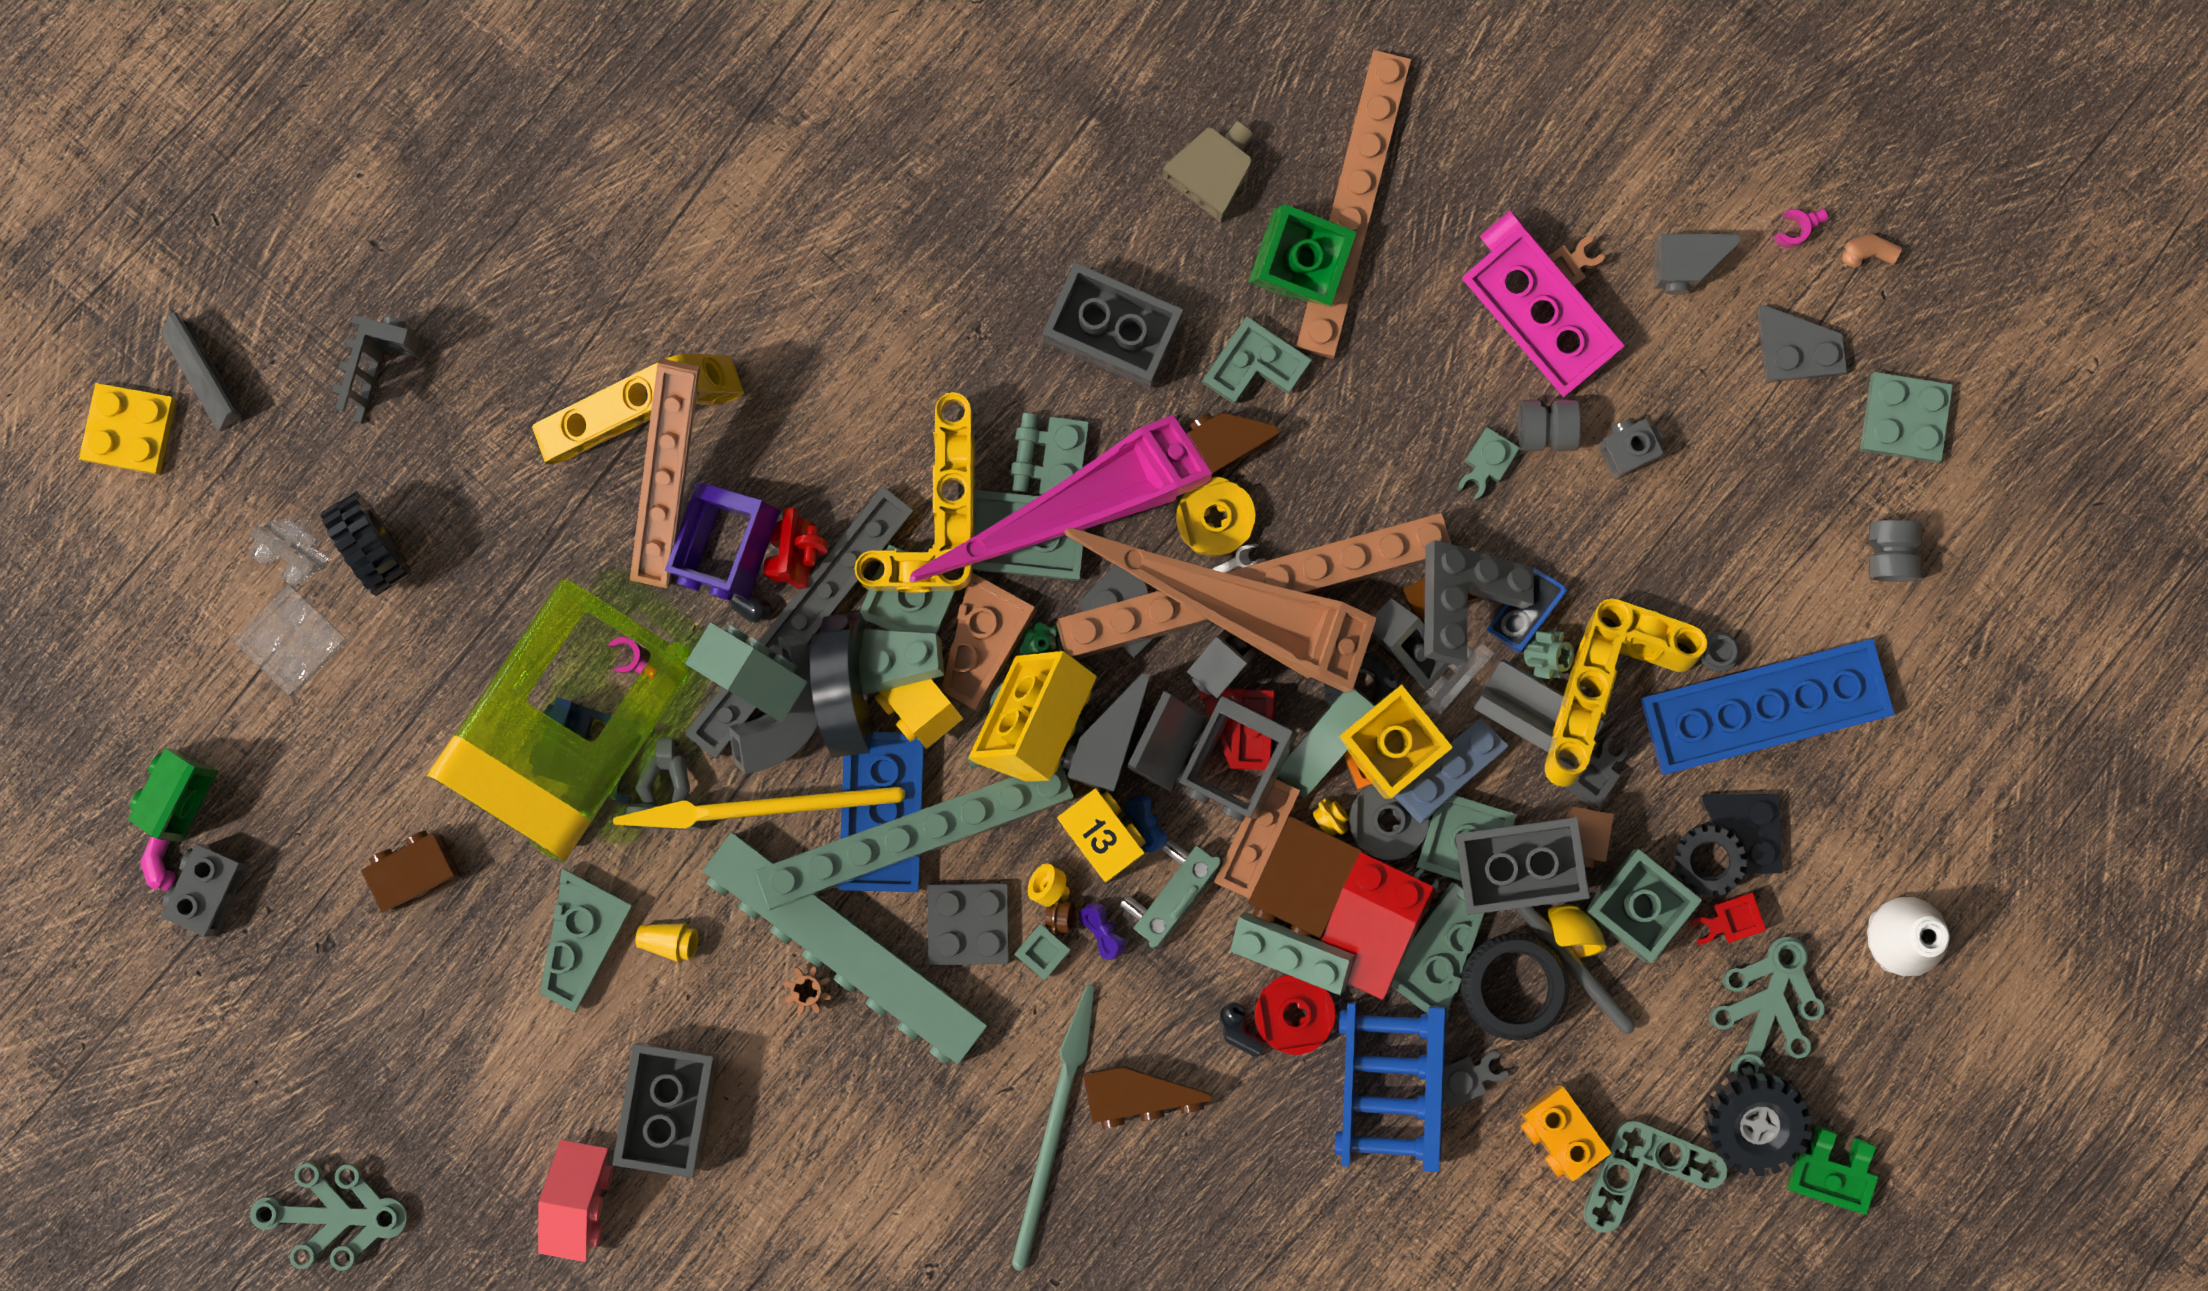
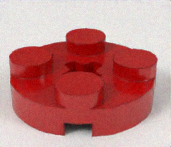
M1283 975L1274 979L1261 990L1255 1005V1023L1259 1034L1271 1047L1285 1054L1302 1055L1316 1050L1328 1038L1335 1023V1007L1327 990L1293 976ZM1295 1002L1299 1009H1305L1306 1016L1300 1018V1025L1292 1026L1291 1020H1284L1283 1012L1289 1010L1290 1003Z

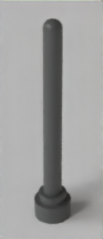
M1534 906L1515 909L1540 939L1559 955L1566 969L1616 1027L1624 1034L1632 1033L1635 1028L1632 1019L1569 947H1561L1556 943L1553 928Z

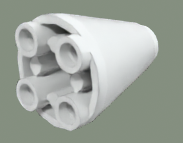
M1916 897L1894 898L1882 904L1869 918L1867 930L1868 947L1875 961L1885 971L1900 976H1920L1934 969L1944 958L1950 941L1949 930L1941 913L1929 902ZM1921 935H1922L1923 937H1925L1926 940H1923V941H1922Z

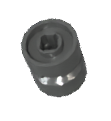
M1577 399L1554 400L1551 406H1547L1544 400L1520 401L1518 441L1521 451H1543L1547 445H1551L1554 451L1578 450L1580 409Z
M1885 520L1869 523V546L1875 549V553L1869 556V579L1883 582L1921 580L1922 557L1916 554V549L1922 546V523L1906 520Z

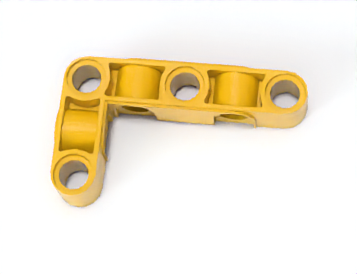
M679 354L666 358L667 360L700 367L696 404L719 405L735 400L744 394L730 355ZM657 363L535 423L532 428L545 464H556L571 459L602 442L649 421Z
M946 393L939 398L935 407V432H933L935 440V465H933L935 544L933 549H929V552H899L895 549V551H868L863 553L857 559L854 569L856 577L868 590L906 593L957 591L965 588L971 581L973 564L964 566V574L958 580H948L941 573L916 582H910V575L913 571L974 537L975 448L973 416L970 403L960 393ZM950 405H959L964 408L965 413L961 420L948 422L943 417L945 409ZM950 483H959L965 488L964 495L957 501H949L943 496L945 487ZM874 561L882 563L885 570L881 578L875 581L864 578V568L867 564Z
M1611 598L1601 602L1587 623L1554 726L1553 739L1545 762V774L1550 782L1561 787L1571 786L1586 769L1593 748L1597 743L1593 741L1597 726L1606 713L1618 672L1615 670V665L1619 653L1672 671L1685 672L1696 664L1706 650L1707 639L1705 634L1693 625L1618 599ZM1602 617L1611 619L1616 627L1613 628L1605 625ZM1677 643L1686 645L1690 649L1691 654L1682 652L1678 648ZM1580 687L1592 689L1596 697H1587L1582 693ZM1564 757L1571 760L1575 769L1571 770L1563 767L1559 758Z

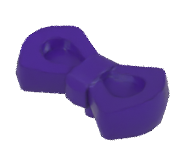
M1099 903L1086 905L1079 914V920L1096 937L1100 956L1106 960L1118 958L1125 951L1126 941L1113 932L1115 924L1107 922L1105 906Z

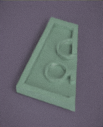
M864 629L859 657V674L863 695L944 676L941 639L934 633Z
M562 868L559 882L561 885L558 901L555 904L554 924L550 945L547 949L540 994L573 1012H578L634 905Z
M1450 883L1422 920L1391 985L1392 988L1426 1014H1428L1431 1005L1447 1006V1020L1454 993H1457L1461 982L1460 976L1467 955L1471 953L1484 913L1467 915L1464 892L1457 884Z

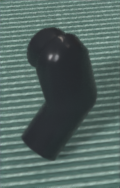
M752 594L749 600L733 596L732 602H730L732 609L749 622L758 623L760 620L766 621L772 614L770 602L766 599L759 600Z
M1231 1002L1221 1010L1219 1017L1224 1040L1237 1049L1258 1058L1266 1041L1248 1032L1244 1016L1246 1012L1240 1003Z

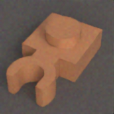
M1592 236L1583 238L1572 254L1569 253L1564 245L1548 255L1574 286L1586 278L1581 271L1582 268H1595L1605 258L1603 253L1593 259L1585 256L1584 248L1594 241Z

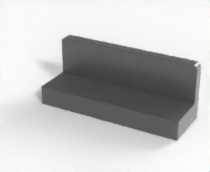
M1503 659L1499 662L1479 694L1474 709L1549 752L1554 726L1564 694ZM1604 718L1600 720L1597 726L1595 736L1604 723ZM1559 758L1563 762L1574 767V764L1568 758Z

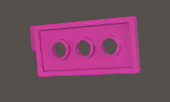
M1511 210L1480 235L1492 252L1461 277L1462 280L1558 392L1565 397L1621 350L1625 344L1548 256V253ZM1521 270L1527 274L1529 285L1525 291L1515 293L1508 289L1506 277L1511 271ZM1539 300L1549 301L1554 306V317L1548 322H1538L1532 316V306ZM1565 330H1572L1580 337V346L1573 352H1564L1557 345L1558 335Z

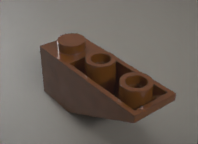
M1125 1066L1083 1074L1092 1123L1101 1122L1102 1129L1125 1125L1124 1117L1139 1114L1141 1121L1165 1117V1109L1180 1107L1181 1114L1204 1110L1203 1102L1211 1101L1209 1092Z

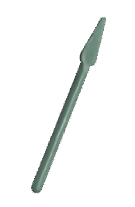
M1090 984L1086 985L1060 1048L1059 1055L1063 1063L1012 1260V1265L1017 1271L1026 1269L1029 1262L1077 1069L1087 1056L1094 986Z

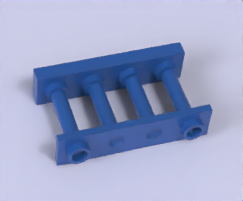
M1350 1001L1347 1003V1010L1340 1011L1339 1033L1346 1034L1343 1131H1336L1335 1155L1342 1156L1341 1166L1347 1167L1353 1162V1152L1416 1156V1160L1423 1161V1171L1439 1172L1442 1159L1447 1006L1431 1005L1428 1014H1421V1018L1358 1015L1359 1001ZM1358 1031L1420 1034V1038L1427 1039V1055H1420L1419 1059L1357 1055ZM1356 1071L1419 1075V1079H1426L1425 1096L1418 1095V1099L1355 1096ZM1355 1112L1417 1115V1120H1424V1136H1417L1416 1140L1354 1136Z

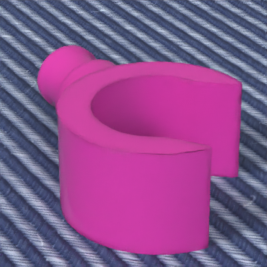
M1797 209L1786 210L1782 216L1796 221L1801 227V235L1797 238H1791L1785 234L1777 233L1774 240L1785 248H1794L1801 245L1809 236L1812 228L1828 220L1827 212L1825 209H1820V211L1805 214Z
M618 637L607 645L610 648L630 645L634 651L632 662L627 666L613 669L614 671L621 674H630L635 671L640 675H646L651 680L658 674L659 669L650 665V662L643 658L641 647L632 639Z

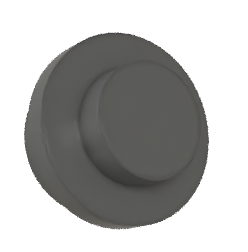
M1714 632L1706 636L1707 648L1700 657L1702 664L1715 672H1722L1732 668L1739 658V647L1736 640L1724 632Z

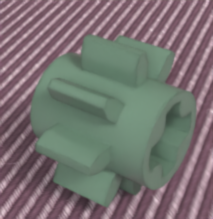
M1547 630V632L1537 631L1536 638H1531L1524 649V660L1527 666L1535 667L1534 677L1551 679V677L1561 678L1562 672L1567 671L1571 667L1574 660V650L1569 642L1563 641L1564 632Z

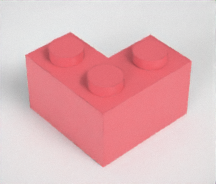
M560 1140L539 1199V1254L586 1262L591 1246L598 1247L602 1234V1223L598 1222L603 1206V1197H600L602 1189L609 1190L613 1177V1166L608 1165V1148Z

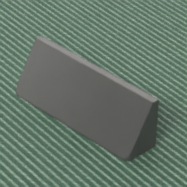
M170 313L162 329V336L215 428L218 431H222L243 419V413L188 319L178 313Z

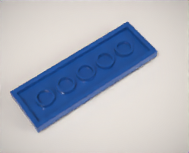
M1873 639L1640 699L1661 775L1895 715Z

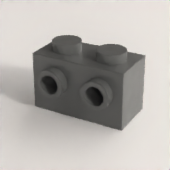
M195 844L193 849L187 850L181 860L179 869L182 870L177 884L172 885L163 898L162 906L165 909L161 917L201 936L216 937L250 864L212 846Z

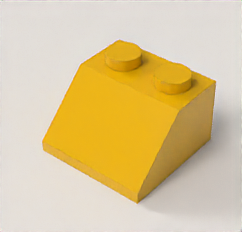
M1403 685L1397 687L1339 735V738L1359 769L1384 799L1393 798L1453 748Z

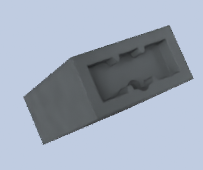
M1221 696L1179 783L1189 787L1186 794L1200 802L1208 804L1211 798L1223 804L1224 807L1221 812L1238 821L1243 822L1245 817L1257 819L1299 733L1228 697ZM1229 718L1279 742L1249 804L1200 779Z

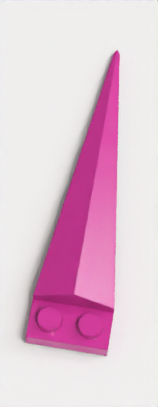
M1170 415L1138 428L1085 467L1024 507L961 545L916 569L910 575V582H916L1064 536L1066 534L1063 531L1068 528L1083 530L1173 502L1176 496L1210 483L1212 472L1174 415Z

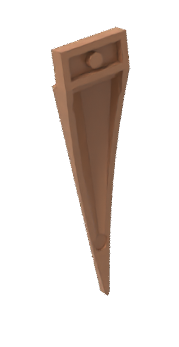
M1068 528L1063 531L1066 536L1304 677H1312L1345 693L1353 690L1377 619L1376 617L1342 601L1223 573L1135 548L1078 529Z

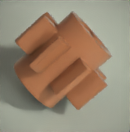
M816 966L811 968L809 975H804L799 967L795 968L797 979L794 982H783L784 986L791 988V996H788L784 1002L791 1003L795 1001L799 1004L797 1009L799 1015L803 1014L806 1006L809 1005L812 1006L814 1012L820 1013L821 1007L818 1002L821 999L830 1000L833 997L829 993H825L824 985L831 981V978H823L822 980L818 978V967ZM810 979L813 981L812 988L818 990L817 996L809 997L805 1001L803 1000L804 993L798 990L799 984H807Z

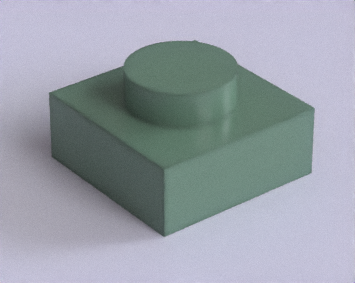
M1040 924L1014 955L1045 981L1071 949Z

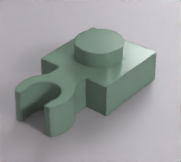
M1486 427L1464 462L1474 469L1461 479L1457 487L1458 491L1462 490L1466 482H1475L1478 486V492L1472 500H1478L1485 491L1487 477L1498 483L1520 447Z

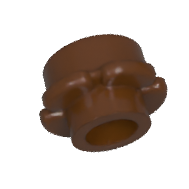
M1060 897L1055 904L1046 908L1045 925L1052 928L1054 936H1059L1061 933H1072L1076 918L1075 903L1063 901L1062 897Z

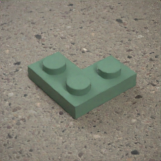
M1246 316L1202 380V383L1234 405L1256 373L1287 394H1290L1310 365L1311 359Z

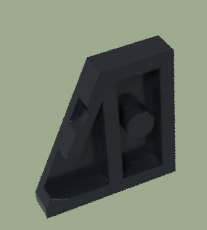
M1779 793L1699 796L1701 806L1706 809L1713 823H1722L1726 827H1732L1746 842L1745 845L1749 852V865L1746 874L1782 873Z

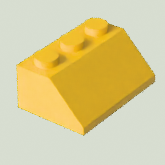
M1064 651L1015 656L968 759L1025 782L1050 781L1052 775L1059 768L1060 757L1068 740H1070L1075 732V724L1083 706L1087 704L1091 697V689L1097 676Z

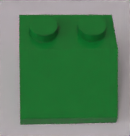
M1283 204L1272 211L1248 283L1284 297L1330 307L1357 232Z
M164 748L162 753H158L153 758L149 766L148 773L151 775L144 789L140 788L133 796L130 803L132 812L128 820L158 840L182 842L219 771L178 750Z

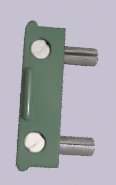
M1169 840L1167 844L1184 856L1186 860L1167 846L1163 848V851L1180 863L1181 866L1151 906L1146 909L1131 896L1127 895L1124 898L1144 913L1142 916L1124 901L1121 902V907L1139 920L1133 929L1150 941L1149 946L1154 950L1162 948L1216 877L1223 863L1219 857L1215 856L1212 858L1198 846H1195L1189 854L1175 842Z

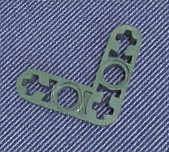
M1623 1121L1613 1132L1608 1145L1611 1154L1602 1160L1584 1205V1220L1588 1226L1597 1232L1607 1233L1615 1230L1622 1221L1644 1163L1706 1189L1717 1188L1724 1182L1727 1175L1726 1164L1717 1154L1638 1121ZM1634 1127L1639 1129L1637 1135L1643 1138L1640 1146L1633 1145L1628 1156L1636 1158L1634 1165H1632L1623 1158L1614 1157L1616 1149L1623 1154L1625 1153L1628 1142L1622 1139L1625 1131L1631 1133ZM1666 1143H1675L1681 1152L1679 1161L1671 1166L1664 1165L1659 1158V1151ZM1690 1150L1695 1151L1691 1159L1697 1162L1707 1164L1709 1159L1713 1160L1712 1167L1717 1169L1715 1177L1708 1176L1705 1181H1702L1703 1173L1689 1166L1687 1174L1682 1173V1170L1689 1162ZM1613 1165H1623L1628 1171V1181L1622 1187H1612L1607 1181V1172ZM1601 1187H1603L1612 1194L1622 1196L1619 1203L1611 1198L1608 1211L1613 1214L1610 1221L1604 1219L1601 1225L1596 1224L1598 1217L1592 1214L1594 1207L1602 1208L1607 1197L1599 1194Z

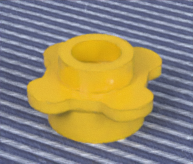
M1324 798L1318 803L1319 808L1313 811V816L1326 834L1333 837L1337 833L1343 835L1349 830L1346 823L1349 817L1337 801L1331 803L1330 800Z

